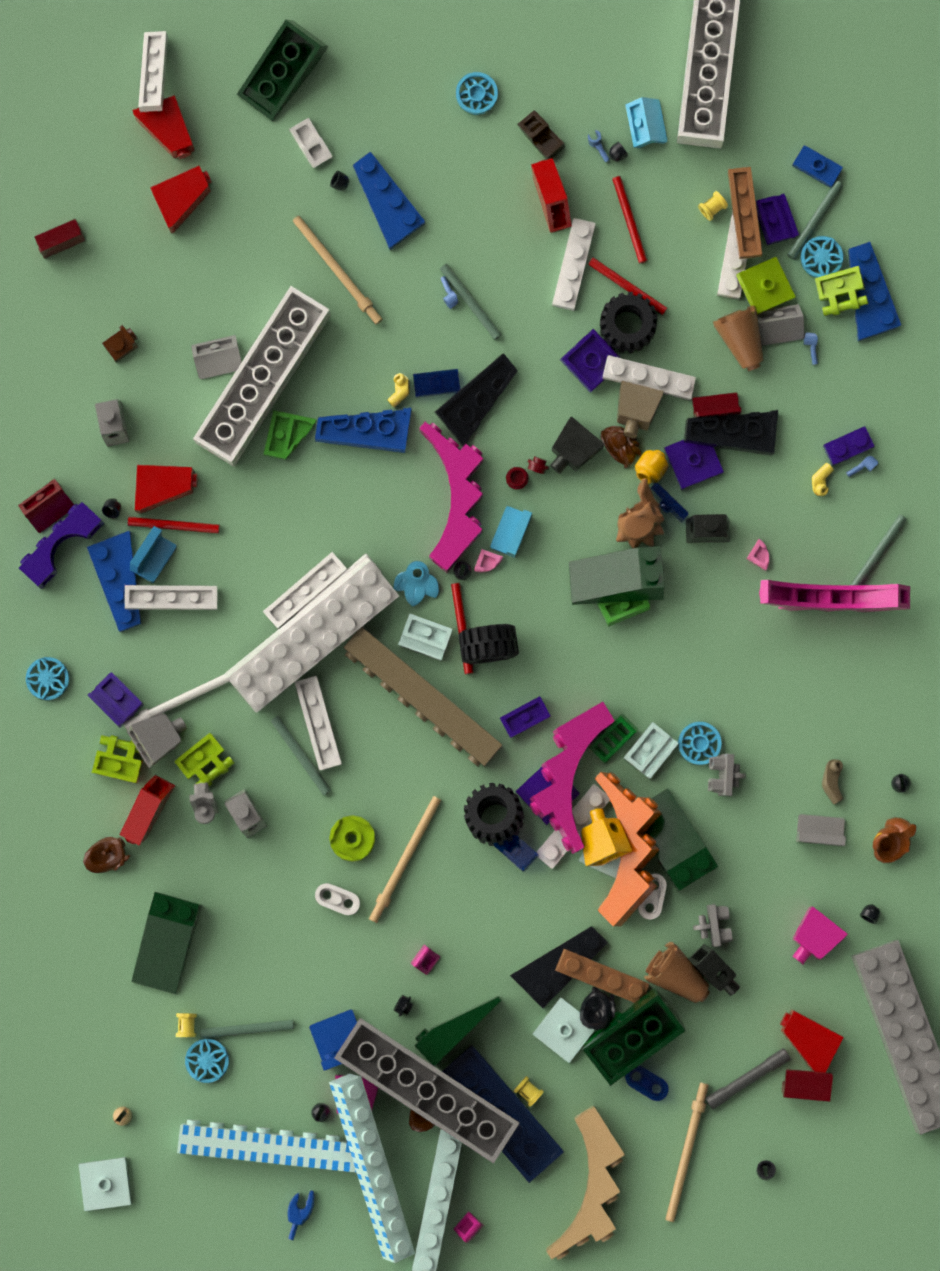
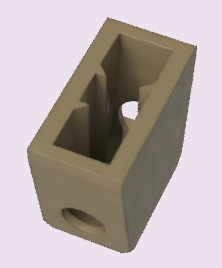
M626 381L621 382L618 397L617 423L626 425L623 433L626 437L636 438L639 429H649L661 403L664 391Z

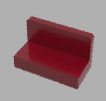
M76 219L34 236L44 259L85 241Z
M737 392L692 398L694 417L727 416L728 414L740 415L742 412V408L739 407Z
M53 479L18 506L36 531L41 533L66 515L74 504L56 479Z
M787 1069L785 1081H782L783 1097L830 1102L833 1075L832 1073Z

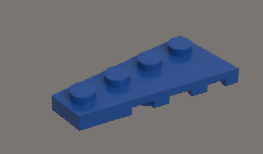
M371 152L353 164L354 171L383 233L387 246L391 250L425 224V220Z
M871 242L850 248L848 250L849 267H860L865 286L864 290L857 291V296L862 297L866 295L869 304L860 306V309L855 310L857 341L859 342L899 328L901 323Z
M403 408V410L398 411L383 410V412L379 413L364 412L360 413V415L350 416L345 414L318 417L315 442L405 453L411 408Z
M127 531L88 546V552L119 632L141 625L140 610L125 609V585H136L137 583L136 574L130 571V562L133 559L131 532Z

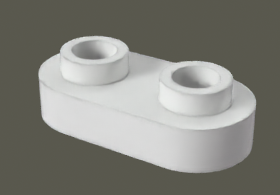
M655 873L651 875L654 878L653 881L658 882L659 887L653 890L638 907L639 914L649 920L655 919L660 915L667 886L664 877ZM648 903L654 906V910L650 913L645 910V906Z
M328 883L322 884L316 889L315 898L321 906L344 915H353L359 910L360 900L356 894ZM325 891L331 892V898L328 900L323 898ZM351 899L353 906L346 908L344 905L345 900Z

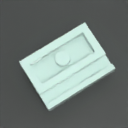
M409 614L398 645L442 661L453 629Z
M652 722L625 755L624 759L650 779L678 745V742Z

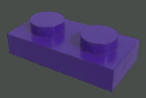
M865 426L823 445L832 466L875 447Z
M539 696L499 719L509 737L512 738L550 718L551 715Z

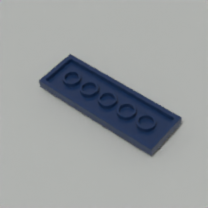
M473 1045L442 1070L443 1073L519 1122L502 1152L528 1183L564 1153L563 1149Z

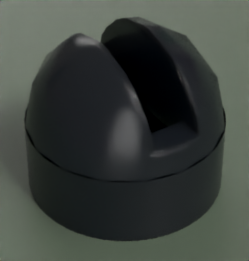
M616 142L609 150V156L613 161L619 162L628 157L626 150L620 142Z
M336 171L331 179L330 187L340 191L345 190L348 187L347 183H349L348 176L340 171Z
M115 498L107 499L102 507V513L108 518H117L121 512V503L117 502Z
M461 561L454 566L453 573L457 579L466 580L471 576L472 569L467 562ZM461 565H466L464 575H459Z
M898 774L892 778L891 786L896 792L902 793L910 788V779L905 774ZM900 777H903L904 789H901Z
M873 904L866 905L862 909L860 917L869 923L876 924L880 917V910Z
M317 1103L312 1108L311 1115L315 1121L324 1122L330 1116V1108L325 1103ZM320 1107H323L325 1109L319 1119L316 1116Z
M764 1160L758 1164L756 1172L760 1179L767 1181L774 1177L776 1168L771 1161ZM763 1166H767L768 1176H764Z

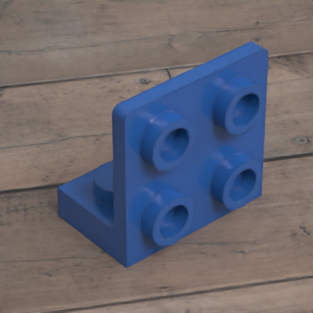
M352 1009L309 1026L321 1057V1065L324 1071L342 1064L334 1057L357 1024Z

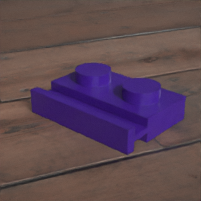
M785 193L755 201L757 217L767 245L791 238L794 239L799 236Z
M112 672L91 693L87 694L119 728L144 706Z

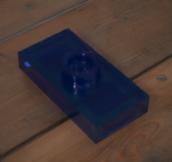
M458 369L413 374L416 398L451 394L460 390Z
M655 483L650 488L653 496L660 502L659 507L665 513L671 512L681 523L688 517L689 512L659 483Z
M515 835L512 836L513 840L511 842L503 841L504 845L499 846L498 842L494 843V847L523 873L539 857L537 852Z

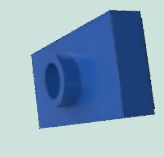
M805 145L792 165L830 188L843 168Z

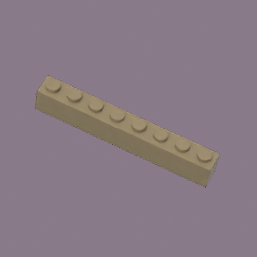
M363 627L358 629L343 647L347 651L345 656L353 663L359 661L365 666L362 670L371 678L377 676L382 681L380 685L389 693L392 690L399 695L398 701L407 708L410 705L417 710L415 715L423 722L429 720L435 726L432 729L441 737H444L446 734L452 739L450 744L459 752L465 750L470 755L468 759L477 767L480 764L485 767L502 747L499 741Z

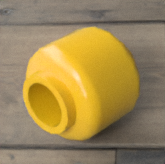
M646 450L635 464L636 476L639 480L647 479L648 484L658 483L668 470L669 464L665 454L660 450Z

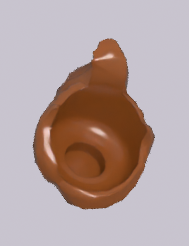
M900 817L888 819L885 823V828H882L874 838L872 847L875 858L882 863H892L910 852V838L916 833V825L910 824L908 820Z

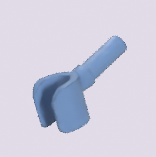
M595 130L598 139L592 140L588 134V143L591 147H596L603 160L607 162L610 159L601 144V133Z
M443 276L440 279L448 294L443 300L451 309L458 304V299L455 292L450 288L446 277Z
M807 332L804 334V345H811L812 365L818 364L816 353L818 337L815 333Z
M868 456L858 466L846 472V474L850 477L864 467L871 471L878 464V461L873 456Z

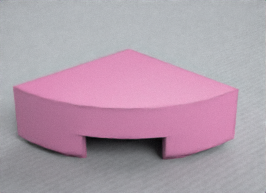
M758 539L746 559L766 571L769 565V552L764 542Z
M481 549L474 571L483 573L495 569L501 563L503 556Z

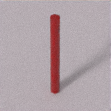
M621 176L614 177L612 181L639 264L645 263L648 260Z
M594 257L590 260L588 265L627 292H633L635 296L639 293L643 295L642 298L644 300L648 298L650 305H654L655 311L661 315L666 312L667 307Z
M128 517V526L148 528L155 526L159 529L219 534L220 529L219 524Z
M460 583L451 584L459 634L467 630ZM463 663L465 675L473 674V665Z

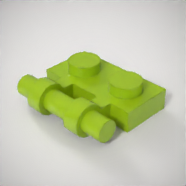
M859 266L815 278L820 301L829 300L830 306L822 307L824 316L831 314L833 316L839 315L841 311L852 308L857 310L860 309V306L869 304L866 295L862 297L857 296V291L865 289ZM849 294L850 300L838 303L837 297Z
M208 733L174 761L188 780L197 775L200 780L195 784L208 783L209 787L213 784V780L221 774H226L229 771L228 768L234 764L230 756L224 761L219 759L218 756L225 750L211 733ZM213 762L216 767L205 774L202 769Z
M101 735L99 744L106 745L107 750L106 752L97 750L91 773L138 783L143 761L134 759L135 754L139 753L133 741L118 739V736L114 735L110 737ZM115 749L128 750L126 757L115 755Z

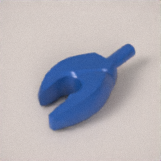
M312 1190L309 1193L305 1208H299L297 1205L299 1193L295 1194L289 1203L287 1216L288 1221L293 1223L288 1237L290 1240H294L298 1225L302 1226L312 1214L314 1208V1191Z

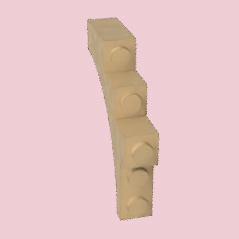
M594 1105L574 1117L583 1135L588 1155L589 1173L587 1190L581 1208L572 1224L559 1239L546 1248V1252L551 1260L555 1257L558 1260L569 1253L568 1249L575 1244L577 1247L583 1245L589 1240L588 1236L592 1234L596 1242L600 1239L604 1242L614 1235L612 1231L616 1229L601 1204L605 1202L606 1205H609L619 1198L617 1194L620 1193V1190L606 1167L610 1165L613 1168L623 1161L621 1157L625 1154Z

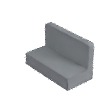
M799 304L772 308L757 315L762 346L804 339V317Z
M236 335L191 345L199 379L237 371L242 363Z
M800 814L798 816L796 842L845 846L846 836H843L845 820L843 818Z

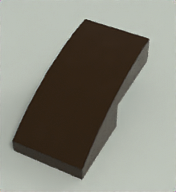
M535 110L517 124L524 135L547 160L553 158L565 148L564 142L550 129L549 124Z

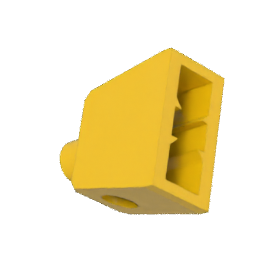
M603 808L591 810L592 824L581 830L585 865L603 866L632 852L620 820L618 818H605Z

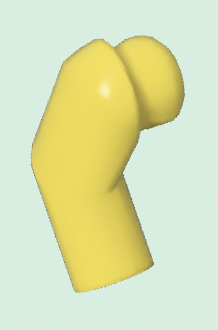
M402 373L394 376L395 393L387 399L393 408L399 405L410 393L409 380Z
M825 463L812 476V490L817 496H825L829 491L826 485V478L834 469L828 463Z

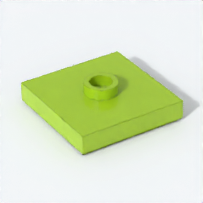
M777 257L736 274L750 306L755 305L757 315L796 297Z

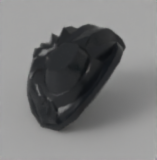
M592 987V992L581 1004L580 1020L582 1025L595 1030L607 1028L615 1017L616 1004L614 1002V995L611 994L608 997L598 988Z

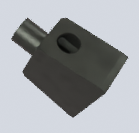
M571 416L552 446V452L557 457L550 466L559 474L568 465L577 471L604 448V443Z
M727 514L693 515L686 519V543L730 542L729 518Z
M703 944L689 958L694 967L717 990L722 991L724 989L730 996L739 990L740 986L734 980L736 973L707 945Z

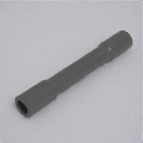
M782 1048L768 1057L763 1063L727 1086L721 1087L705 1099L713 1110L770 1071H774L784 1065L791 1058L786 1050Z

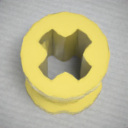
M715 191L713 196L704 204L700 203L698 208L702 215L711 221L716 213L728 208V204L721 194Z
M176 1013L178 1018L176 1037H196L194 1025L197 1014Z
M527 1076L513 1090L528 1102L529 1107L544 1093L542 1089H537Z

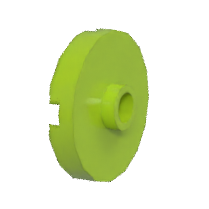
M354 815L346 816L336 821L331 828L329 836L330 845L334 853L341 859L351 862L362 860L368 856L374 848L376 839L374 829L370 823L362 817ZM351 834H355L357 837L354 843L348 841V837Z

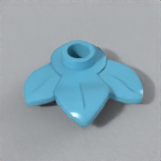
M421 561L410 563L406 571L399 573L394 580V590L404 591L405 598L411 606L419 604L425 595L436 598L439 593L437 579L429 574L427 565ZM415 569H420L422 571L421 576L416 577L413 574V571Z

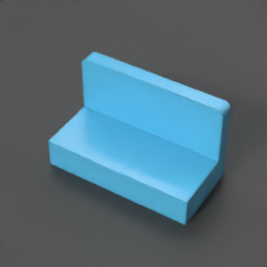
M641 97L626 104L634 148H641L651 143L664 144L667 142L659 99Z
M507 506L490 548L515 558L531 520L532 512L527 510L522 512Z

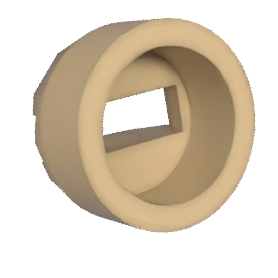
M119 1107L113 1113V1120L117 1125H127L132 1120V1112L127 1107ZM125 1111L127 1114L119 1122L117 1118Z

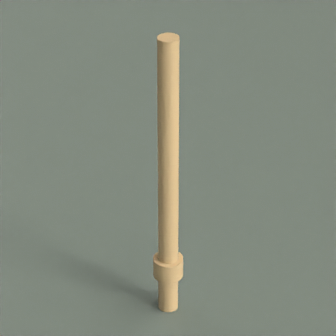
M300 216L293 219L294 224L358 302L357 306L362 312L367 313L375 325L379 324L383 319L373 308L372 301L361 293Z
M433 796L383 893H379L375 901L377 904L369 917L371 921L377 923L385 907L388 908L392 900L390 897L441 802L439 798Z
M700 1082L696 1100L692 1102L691 1109L693 1112L665 1219L667 1221L674 1222L701 1114L705 1112L707 1104L704 1103L709 1084Z

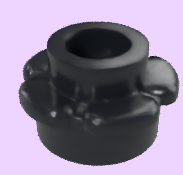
M402 994L397 1001L393 1011L398 1013L399 1017L402 1014L407 1016L413 1006V1003L410 1002L411 996L406 997Z

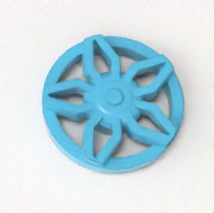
M481 72L469 73L457 84V102L464 111L470 114L486 113L493 108L497 101V85L487 74ZM473 77H480L484 79L481 80L479 84H477L476 80H474ZM467 80H469L470 82H472L473 85L469 86ZM465 82L466 89L468 90L459 93L462 84ZM488 82L486 88H484L483 84ZM491 85L494 89V96L490 92H486ZM464 95H468V98H460V97H462V96H464ZM485 96L489 97L492 101L485 100ZM471 100L470 108L463 104V102L467 103ZM481 102L488 104L487 107L480 109L482 106ZM474 103H478V107L476 110L473 106Z
M818 236L810 239L804 245L801 252L802 267L814 278L838 272L843 263V251L840 245L830 237ZM817 241H825L821 248L819 244L815 243ZM828 243H831L830 249H825V246ZM810 245H813L814 247H816L817 250H816V251H813V249H812V247H811ZM833 247L837 249L838 254L831 253L833 251ZM808 249L809 253L813 256H809L805 260V251ZM831 257H835V258H837V259H839V260H837V261H832V260H831ZM811 259H813V264H806ZM829 264L838 265L832 272L829 273ZM818 266L820 274L813 272L809 268ZM826 266V273L824 274L821 267Z
M43 657L34 661L28 668L26 685L35 697L42 700H53L60 697L66 691L69 685V673L61 661L52 657ZM46 661H52L57 663L58 665H55L50 669V666ZM41 662H43V664L46 667V669L43 671L41 670ZM37 665V669L40 673L31 674L32 670ZM61 667L60 671L57 674L53 672L55 669ZM63 672L65 674L64 684L60 679H57V677H60ZM32 677H38V681L30 680ZM56 682L59 683L62 689L54 686ZM31 684H40L38 694L33 690ZM42 687H45L46 691L41 695ZM50 688L58 691L55 695L47 696Z
M706 722L689 724L682 730L678 739V748L685 760L695 765L708 764L709 759L697 761L701 756V752L707 758L716 757L722 745L717 729ZM695 726H697L700 734H695ZM701 726H705L711 729L712 731L706 732L705 735H703V729L701 728ZM692 727L691 734L693 737H683L685 732ZM715 734L714 738L709 741L707 736ZM717 739L718 744L715 752L709 744H712ZM683 740H690L691 742H690V745H687V744L683 743L682 741H683ZM683 747L692 748L689 751V757L685 754ZM707 749H710L713 756L707 754L705 751ZM693 751L698 752L694 759H692Z
M201 1039L192 1044L186 1053V1069L190 1076L199 1082H214L220 1079L228 1069V1052L220 1042L214 1039ZM204 1043H206L208 1051L205 1052L203 1051ZM210 1043L217 1045L220 1049L211 1052ZM200 1044L199 1051L201 1054L197 1052L191 1053L192 1050ZM223 1052V1055L217 1059L215 1054ZM191 1056H197L198 1060L193 1061L189 1058ZM225 1057V1065L222 1070L216 1062H220ZM189 1062L193 1065H199L195 1069V1074L191 1070ZM216 1067L219 1075L213 1072L212 1068ZM201 1068L204 1070V1073L198 1077V1072ZM208 1070L211 1075L215 1076L211 1079H203Z

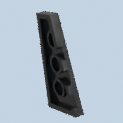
M504 353L498 356L434 411L462 447L469 441L471 435L479 427L483 418L491 410L495 401L518 371Z
M778 410L762 413L750 412L749 414L740 415L728 414L727 416L687 418L684 442L772 456L775 452Z
M591 926L510 976L544 1008L573 979L568 975L555 971L563 949L591 960L608 942Z

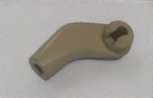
M832 759L826 764L822 779V788L833 805L843 799L838 786L843 763L836 759Z

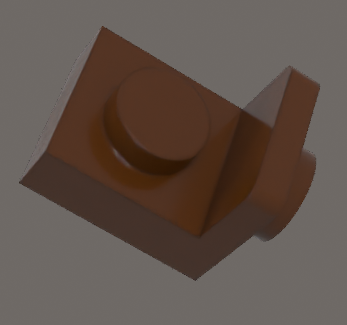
M123 325L119 327L120 330L102 343L116 363L138 348L135 342L138 339L131 328L126 330Z

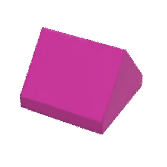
M423 945L411 964L428 975L440 959V956L426 945Z
M468 1211L453 1230L464 1242L469 1243L484 1225Z

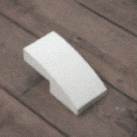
M309 118L289 129L312 168L332 157Z

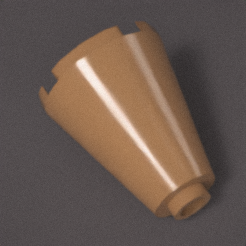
M755 305L747 307L744 311L738 310L713 321L715 329L742 369L747 368L748 371L761 367L760 362L764 361Z
M672 941L664 945L667 949L664 952L659 950L650 961L645 971L649 975L644 976V978L648 982L694 1003L703 1002L710 993L708 990L709 984Z

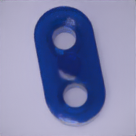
M640 1065L625 1075V1081L631 1088L653 1101H661L668 1094L669 1088L666 1081ZM635 1072L641 1075L638 1081L632 1079V1074ZM655 1084L661 1087L658 1093L652 1091V1087Z

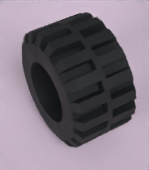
M628 292V295L619 293L618 297L615 298L613 296L610 302L605 304L600 318V333L613 350L617 348L621 353H624V351L634 353V350L640 351L644 346L647 347L655 335L658 317L655 314L656 309L654 305H650L648 298L644 300L642 298L643 295L639 293L637 296L633 295V292ZM623 312H632L641 319L642 327L633 334L623 333L615 325L616 317Z
M511 624L480 626L464 630L458 634L463 663L481 664L514 658L519 654L516 628Z
M489 783V787H485L483 784L480 786L481 790L477 791L474 789L472 791V798L468 796L466 799L467 805H464V818L475 839L478 838L483 844L488 842L489 846H494V843L497 842L499 846L504 845L503 841L505 840L508 843L513 840L512 836L515 835L517 837L520 833L518 829L522 828L524 824L522 821L524 819V812L517 794H514L511 788L508 787L506 789L504 784L500 783L498 787L494 783ZM491 805L504 806L507 809V814L501 822L491 825L481 820L482 813L487 807Z

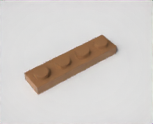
M751 167L728 169L739 259L762 257Z
M563 949L555 971L634 1003L646 994L649 987L647 982L566 949Z

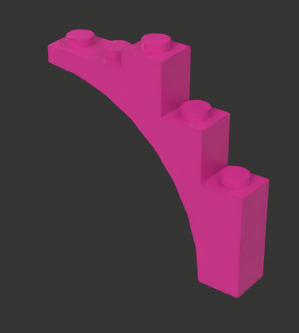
M425 421L419 428L420 433L433 445L442 459L451 489V508L447 525L439 543L429 555V559L444 572L448 573L482 533V528H480L482 524L472 515L470 518L467 517L470 511L483 498V493L480 492L482 488L473 480L471 482L467 480L483 463V458L481 457L483 453L474 445L469 447L467 444L459 450V445L452 438L446 439L441 435L442 430L434 423L429 425Z
M761 580V588L759 590L760 604L777 606L778 609L788 611L815 609L826 612L845 610L876 612L910 609V586L902 584L815 585Z
M604 702L599 703L553 731L555 744L558 748L562 747L564 751L541 765L543 777L547 782L551 781L552 785L530 798L531 803L529 805L536 816L539 815L541 819L550 815L551 819L549 821L555 831L559 830L563 837L561 839L563 846L567 851H571L572 854L584 848L572 814L571 793L574 775L579 760L588 745L601 731L615 721Z

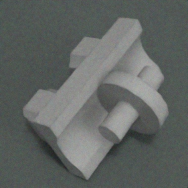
M720 754V756L709 758V768L711 770H719V779H709L708 791L718 793V796H732V787H739V779H746V774L740 773V764H734V754Z
M208 783L194 784L195 795H189L195 818L201 824H208L213 821L215 814L218 813L217 803L213 792L209 791Z
M715 904L706 905L709 924H706L705 915L698 916L700 925L693 926V930H700L701 939L708 938L707 929H710L712 947L721 946V943L732 941L731 928H718V920L730 919L728 907L715 906Z

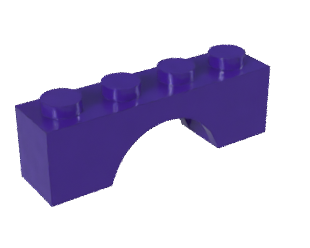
M83 502L79 505L77 503L73 505L68 511L69 516L64 521H58L52 528L53 532L47 538L43 537L36 544L37 549L32 554L28 553L20 561L22 565L19 569L40 589H43L57 574L54 565V555L58 546L63 541L72 537H82L90 540L105 524Z

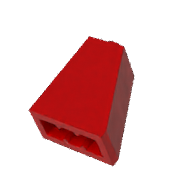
M175 95L163 99V111L140 112L139 108L132 110L136 121L173 158H186L191 155V152L195 151Z
M553 158L531 164L534 183L550 233L572 227L568 198Z
M200 165L150 187L170 233L175 232L211 192L208 184H211L212 181L207 170L202 172Z
M137 465L135 511L142 514L192 494L193 487H197L198 474L194 473L192 467Z
M155 774L140 790L119 835L124 837L127 842L140 846L148 837L175 785Z
M791 1010L790 1013L786 1012L780 1022V1025L783 1026L781 1032L813 1072L826 1073L844 1037L794 1010Z

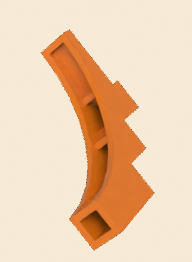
M600 772L595 780L610 799L632 849V852L621 857L616 880L609 895L598 909L600 914L613 927L622 926L657 887L653 882V876L646 870L642 871L659 851L655 846L656 841L649 834L644 833L662 813L657 809L658 804L650 797H638L635 800L636 795L630 789H624L619 784L621 780L614 773Z

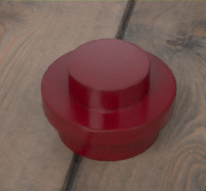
M534 456L533 459H528L527 461L529 463L528 469L534 472L545 474L546 470H549L550 466L546 465L547 460Z
M513 467L506 474V483L514 490L523 489L528 483V473L521 467Z

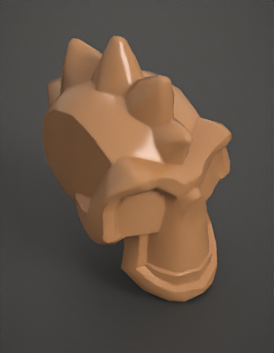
M644 478L637 488L641 501L631 509L627 507L626 512L621 513L618 517L616 541L628 542L632 548H638L641 542L653 547L654 535L664 534L660 525L664 521L659 508L660 504L655 500L648 480Z

